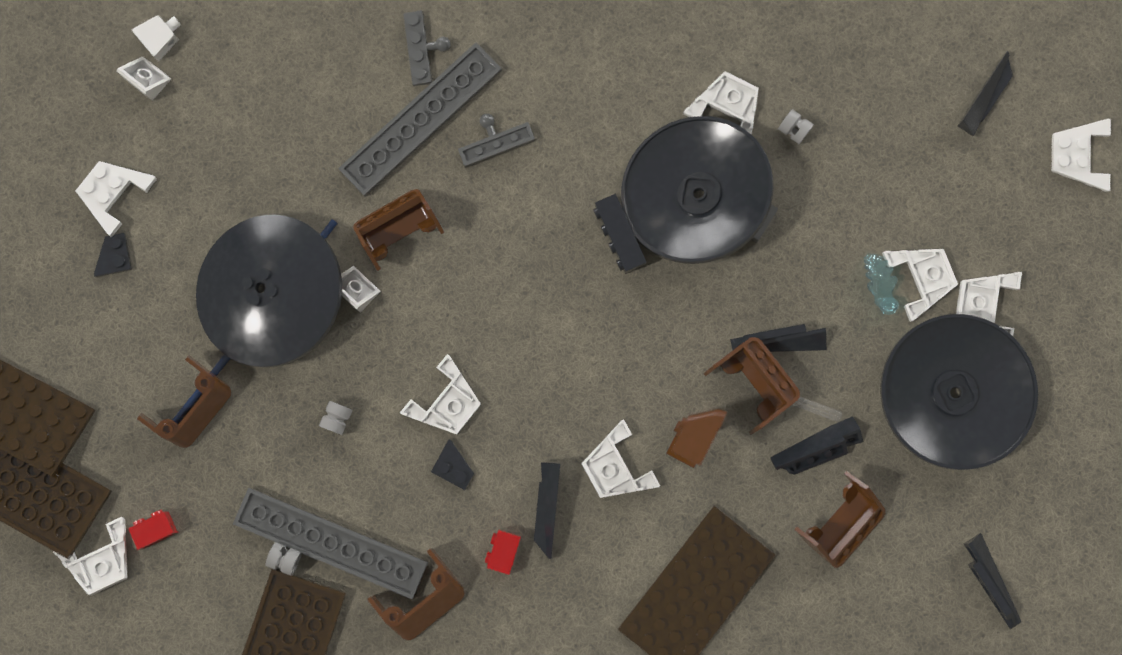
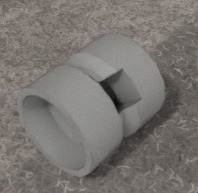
M792 109L780 124L778 130L785 135L790 134L791 139L800 144L814 124L807 119L802 120L801 115Z
M329 401L326 407L328 415L322 417L319 426L343 435L346 427L344 420L350 418L352 410Z
M275 542L268 554L265 565L274 570L280 568L282 573L292 576L298 566L297 564L302 553L292 548L287 550L286 546Z

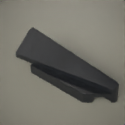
M1008 51L1003 55L957 125V127L971 136L975 135L980 122H983L1013 77Z
M805 324L730 339L732 351L751 337L759 338L770 352L827 350L826 328L806 332Z
M852 416L775 454L770 458L776 470L781 468L787 470L789 474H798L847 455V446L863 442L861 429Z
M541 462L542 482H539L534 541L547 558L552 559L560 464Z
M979 533L964 543V546L974 559L968 566L1009 629H1012L1022 621L982 534Z

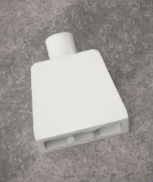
M158 15L133 28L132 31L154 58L160 61L179 40L173 31L180 27L181 24L174 16L164 23Z

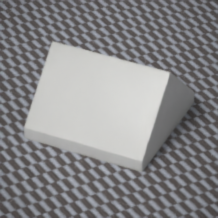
M143 56L117 68V72L152 101L171 80L170 77Z
M354 266L341 274L342 296L360 313L381 292Z

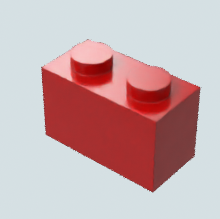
M162 510L152 513L151 518L147 520L142 518L133 522L134 526L128 528L137 550L145 549L178 533L169 511L163 512Z
M502 530L493 533L490 544H493L492 552H487L484 562L488 564L487 568L510 575L521 536Z

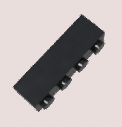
M616 193L595 202L596 208L593 209L597 220L601 219L603 223L600 227L604 236H608L611 241L608 245L612 254H617L619 260H616L619 270H624L625 274L645 266L647 262Z

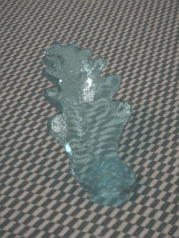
M867 253L864 257L866 259L864 263L868 264L865 265V268L870 272H867L865 275L871 280L867 284V289L874 295V303L881 309L882 313L894 314L899 308L898 301L892 296V291L898 281L896 276H890L894 268L892 266L885 267L888 260L882 261V256L877 257L876 254Z

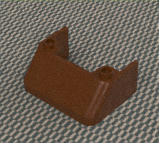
M418 189L405 193L358 220L353 226L364 250L377 271L381 269L377 261H381L387 256V247L414 231L420 229L422 232L429 233L437 227L441 234L445 233L429 204Z
M756 337L746 340L703 373L707 376L719 366L727 374H735L741 370L764 399L757 407V414L762 422L749 431L750 435L767 425L800 397L798 387L763 342Z
M190 355L185 360L200 371L195 379V386L203 395L179 425L171 419H164L159 424H156L143 413L137 418V420L157 435L181 448H187L192 445L231 396L229 385Z
M715 409L688 415L686 418L683 417L681 421H678L674 429L677 433L666 454L693 468L695 464L701 465L727 412L722 409Z
M848 471L844 473L850 481L843 489L845 502L821 529L814 526L807 529L806 532H803L798 527L795 528L800 537L834 568L844 564L883 519L886 512L870 487Z
M430 548L427 552L439 566L432 572L430 577L431 583L436 590L406 615L396 606L385 609L375 595L367 599L384 622L404 640H412L460 602L465 595L463 586L433 548Z

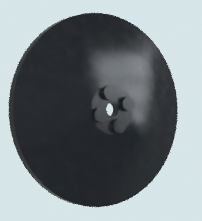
M695 116L683 118L659 128L636 149L627 164L622 180V209L636 238L651 252L664 259L678 263H708L733 254L747 244L759 231L767 218L772 204L774 191L773 173L764 149L744 128L717 117ZM697 191H704L702 198L697 199L694 197Z
M284 215L256 216L244 220L226 231L214 243L206 255L196 285L198 316L210 341L229 358L255 367H278L290 364L310 353L322 342L333 326L342 298L340 266L329 243L311 226ZM264 283L266 289L263 293H259L258 287Z
M950 314L924 321L899 339L885 362L881 376L880 396L883 412L889 427L908 451L934 466L952 470H969L996 463L1020 445L1035 419L1038 406V384L1030 358L1020 343L1009 332L984 318L966 314ZM952 388L959 390L958 398H953L950 395Z

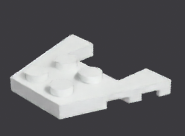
M724 72L702 95L685 109L683 114L688 117L701 116L706 106L709 105L741 121L740 127L752 135L759 88Z
M1111 119L1052 134V172L1109 192L1110 174L1091 173L1090 162L1091 136L1109 137L1111 135Z
M99 161L76 189V192L106 233L113 237L122 223L107 212L130 183H133L147 193L156 181V177Z
M944 249L900 250L882 253L888 269L907 262L922 299L904 306L910 322L918 318L958 285Z
M1022 272L962 280L960 282L956 314L973 315L995 323L999 287L1019 290ZM1000 326L1013 336L1014 328Z
M447 354L436 368L452 381L428 411H425L410 399L400 413L457 435L481 404L451 357Z
M624 419L619 422L582 463L600 498L660 486L652 471L634 480L615 447L616 443L632 435Z
M124 517L106 524L112 543L79 559H77L74 552L70 560L53 551L88 595L92 596L127 579L126 525Z

